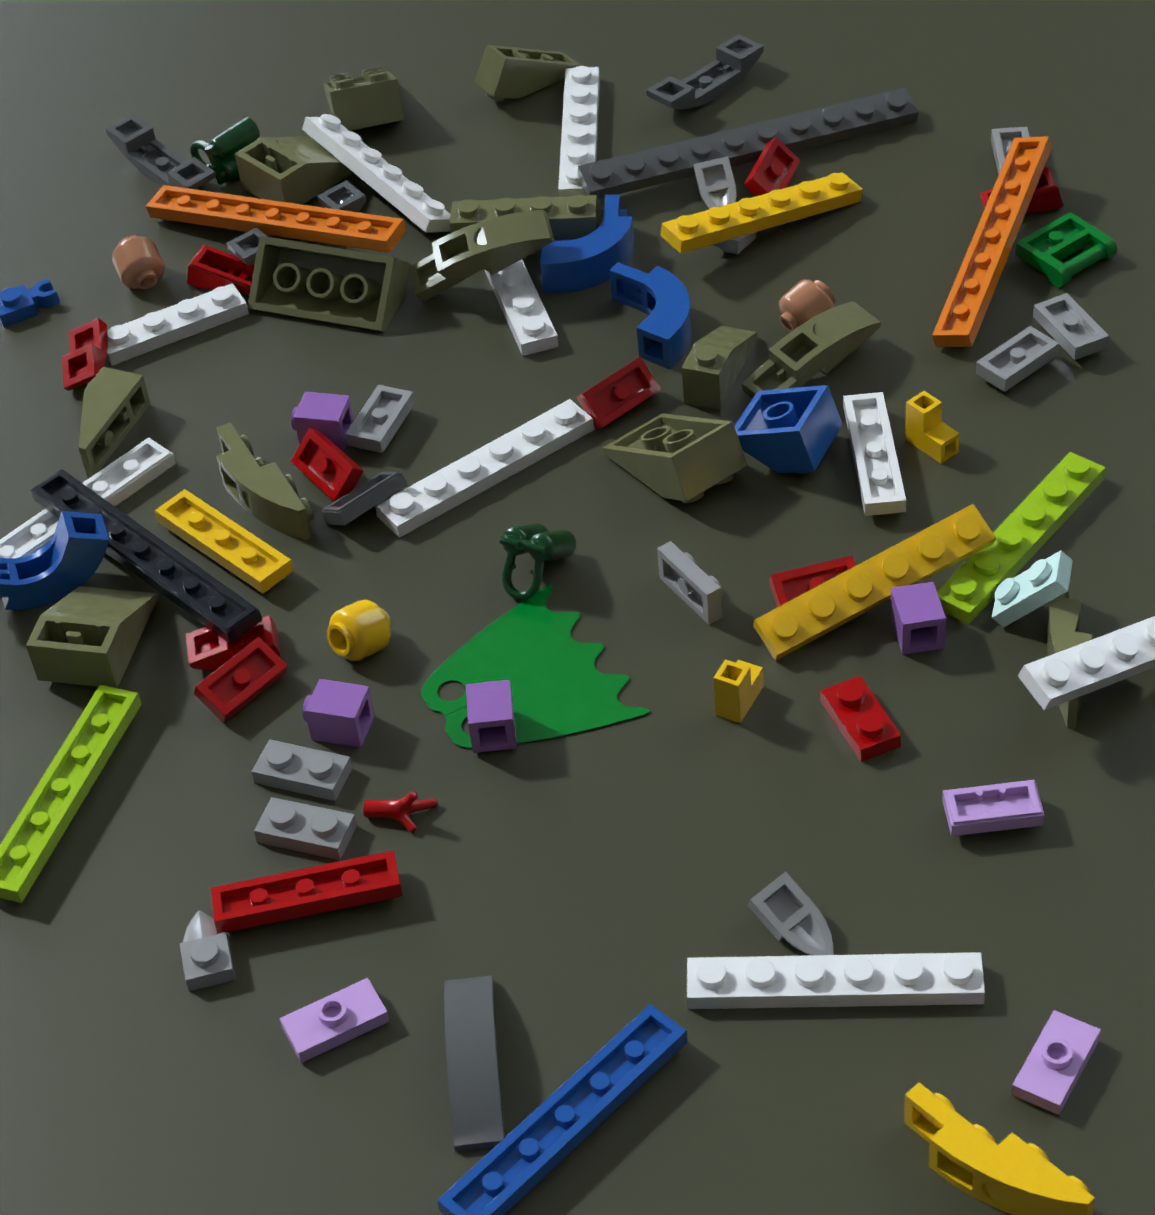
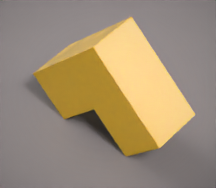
M922 391L906 402V441L940 464L959 452L960 433L942 422V402L926 391Z
M724 660L713 677L716 716L737 723L742 722L764 687L763 667L737 660V662Z

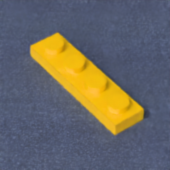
M186 489L154 510L158 523L262 594L294 571L290 558Z

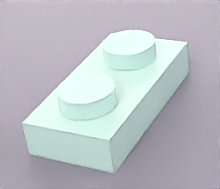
M1060 550L1045 560L1040 559L1036 561L1028 570L1016 577L1005 579L995 591L992 618L1002 627H1005L1067 592L1073 560Z

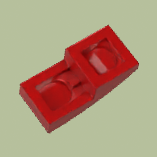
M97 318L68 331L70 353L61 356L64 389L67 391L92 381L105 365L108 348L107 324L101 319Z
M270 615L262 618L260 623L230 644L208 627L185 634L188 661L192 669H218L258 637L278 656L281 655L277 627Z

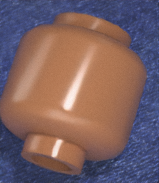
M137 235L125 237L118 243L112 253L113 265L124 286L130 289H149L164 274L165 264L155 243L147 237Z
M803 279L780 299L779 309L782 315L779 316V320L788 332H792L811 318L833 308L836 302L835 296L822 281L815 280L813 282Z

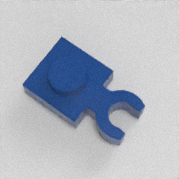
M50 279L39 281L33 288L28 290L23 284L4 289L0 292V322L3 327L38 315L37 308H50L60 303L56 289L53 290Z

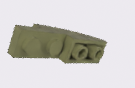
M534 210L499 216L467 226L432 242L433 254L410 266L415 296L424 302L482 269L494 275L554 242L547 213L544 210Z
M854 301L824 311L797 327L768 350L770 359L742 382L743 392L753 399L757 391L802 387L820 370L828 374L881 327V322Z
M231 422L217 427L222 454L217 455L216 458L223 485L234 500L256 519L275 530L302 540L312 538L309 521L314 519L313 512L305 497L299 499L297 487L290 474L284 475L276 462L264 465L260 456L254 458L253 449L248 437L245 434L240 436Z

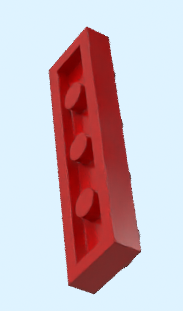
M394 850L210 887L217 934L403 896Z

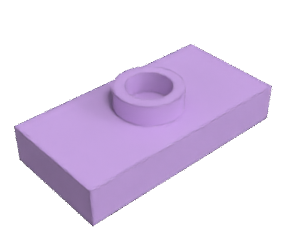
M1035 779L943 790L942 801L951 836L1044 825L1045 814Z
M368 978L279 1018L282 1029L301 1063L390 1022L388 1012Z
M1054 1010L1012 1084L1011 1095L1059 1115L1100 1040L1101 1029Z

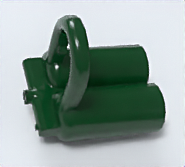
M245 117L213 138L209 143L200 140L193 142L190 146L191 157H195L215 171L218 185H222L225 182H233L240 177L235 153L258 140L260 137L259 128L251 118ZM198 149L204 150L210 165L202 160Z
M540 523L508 528L499 540V543L502 544L503 549L507 552L502 572L504 590L509 596L517 600H526L533 597L539 591L542 583L544 562L570 557L575 552L576 539L574 535L567 530L549 531ZM529 554L535 560L534 569L530 571L533 575L532 583L528 590L519 591L513 586L511 581L512 571L516 568L514 564L516 555Z

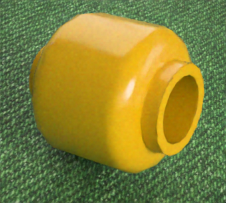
M367 599L356 601L337 610L331 616L327 630L329 645L337 655L343 656L348 660H363L382 651L389 644L391 620L387 612L376 603Z

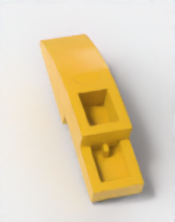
M920 1082L905 1094L904 1123L930 1144L929 1168L952 1185L975 1199L1011 1215H1093L1095 1197L1091 1195L1087 1186L1077 1177L1067 1176L1054 1166L1038 1146L1032 1143H1025L1013 1132L997 1145L991 1134L984 1127L978 1124L972 1125L956 1112L952 1103L945 1096L939 1093L933 1094Z

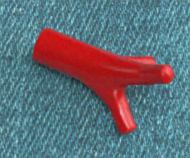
M412 791L406 797L397 800H365L363 814L365 818L395 819L402 823L410 833H413L417 830V826L408 815L437 807L438 802L436 798L415 801L418 798V794Z

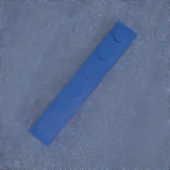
M649 1004L437 1200L439 1211L443 1215H505L688 1042L687 1030Z

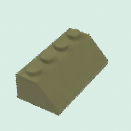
M581 194L563 197L537 196L535 198L518 199L505 197L495 200L466 199L463 201H452L450 230L453 233L467 226L503 215L544 210L548 215L554 241L574 240L589 235L600 226L601 205L597 195L584 196ZM542 248L530 255H541Z
M260 236L247 308L384 332L404 301L411 263L390 256Z

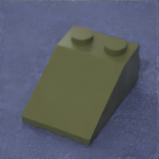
M662 413L603 447L604 454L661 497L680 500L682 503H691L701 499L704 496L705 490L714 485H721L731 481L735 477L734 473L747 466L733 421Z

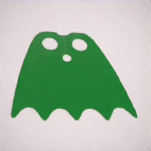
M552 585L539 590L533 597L522 601L476 634L440 665L427 679L421 689V696L428 707L433 711L442 713L446 718L445 731L452 742L464 748H472L470 735L466 734L461 727L462 722L468 717L466 684L510 680L517 744L556 738L646 715L650 710L648 708L626 706L618 701L617 695L629 681L630 677L625 674H605L595 668V659L604 649V644L581 643L572 638L571 630L579 619L580 613H557L548 610L546 601L553 590ZM457 681L464 685L465 692L457 700L446 701L438 696V688L445 682Z

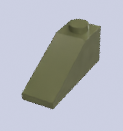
M486 45L475 83L486 91L485 95L493 100L504 101L505 98L521 99L564 80L565 69L582 65L564 52Z
M720 326L694 343L682 366L684 404L721 411L757 340V332Z
M102 367L84 390L78 448L87 477H92L100 471L150 406L143 375Z

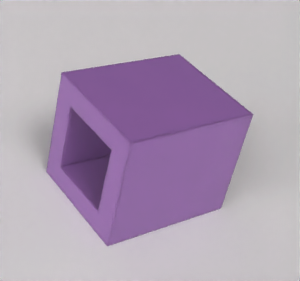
M304 392L299 406L294 407L291 415V426L293 430L297 431L299 445L308 429L312 428L321 431L340 450H345L347 445L345 433L354 421L350 395Z
M934 582L891 588L890 619L902 655L945 648L946 617Z
M319 679L313 694L306 697L302 711L303 719L308 723L312 740L360 748L375 717L369 686Z
M510 680L466 684L468 726L473 753L516 749L515 714Z

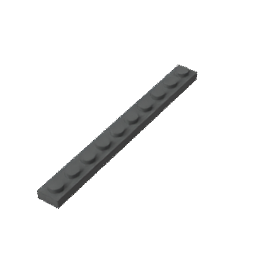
M904 87L579 165L577 176L586 195H597L598 199L605 198V195H618L695 176L693 164L728 156L731 167L757 161L766 144L774 137H777L791 152L917 122L919 112Z

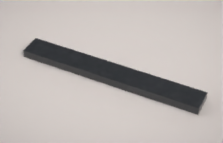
M63 469L31 489L33 499L58 518L61 511L102 514L109 537L106 553L229 644L262 621L258 608Z

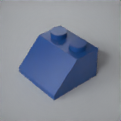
M822 385L757 391L734 427L742 450L777 473L796 472L797 474H806L816 470L843 424L829 386Z

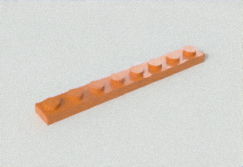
M1049 136L1013 139L932 334L936 347L973 346L1051 152L1052 146Z
M163 185L146 205L149 217L245 232L257 227L265 235L387 253L393 250L407 231L404 219L168 185Z

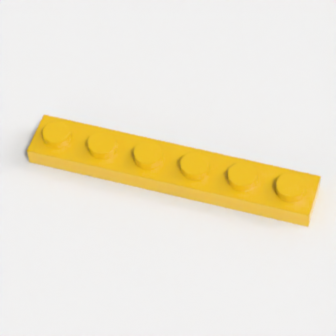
M843 172L832 173L823 178L804 181L798 185L780 190H772L769 193L756 197L743 198L738 202L720 207H712L709 210L692 215L680 216L677 219L662 223L660 236L682 254L861 202L863 189Z
M971 504L756 618L753 626L776 661L890 600L891 588L920 584L993 545L996 537L975 505Z

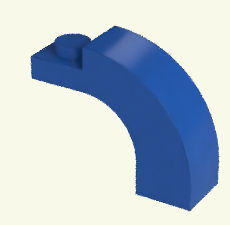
M620 194L605 195L603 220L594 232L574 240L554 241L542 248L540 268L543 293H565L587 289L610 279L609 270L616 263L619 262L627 265L635 247L633 217L628 216L627 209H621Z
M616 263L609 270L612 300L649 315L636 327L639 357L641 356L642 359L671 369L684 356L692 338L690 298L686 287L675 275L659 266H656L648 274L622 263Z
M61 511L55 533L44 547L24 557L0 558V597H2L5 610H23L44 606L64 598L77 587L85 584L98 569L109 544V537L102 514Z

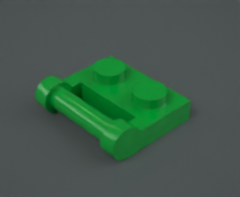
M1071 212L1016 242L1015 247L1016 256L1047 275L1050 283L1057 288L1069 283L1073 275L1097 261H1107L1112 258L1118 251L1115 241L1110 236ZM1087 245L1092 247L1064 264L1060 262Z

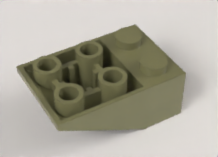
M381 66L362 70L363 76L353 78L349 76V73L333 75L329 77L330 82L323 83L331 115L340 119L341 125L349 131L405 120L397 78L389 71L382 69Z
M311 136L261 137L235 153L242 188L260 199L303 205L354 173Z
M84 586L77 587L40 615L26 644L37 680L96 687L104 685L118 688L157 602V593Z

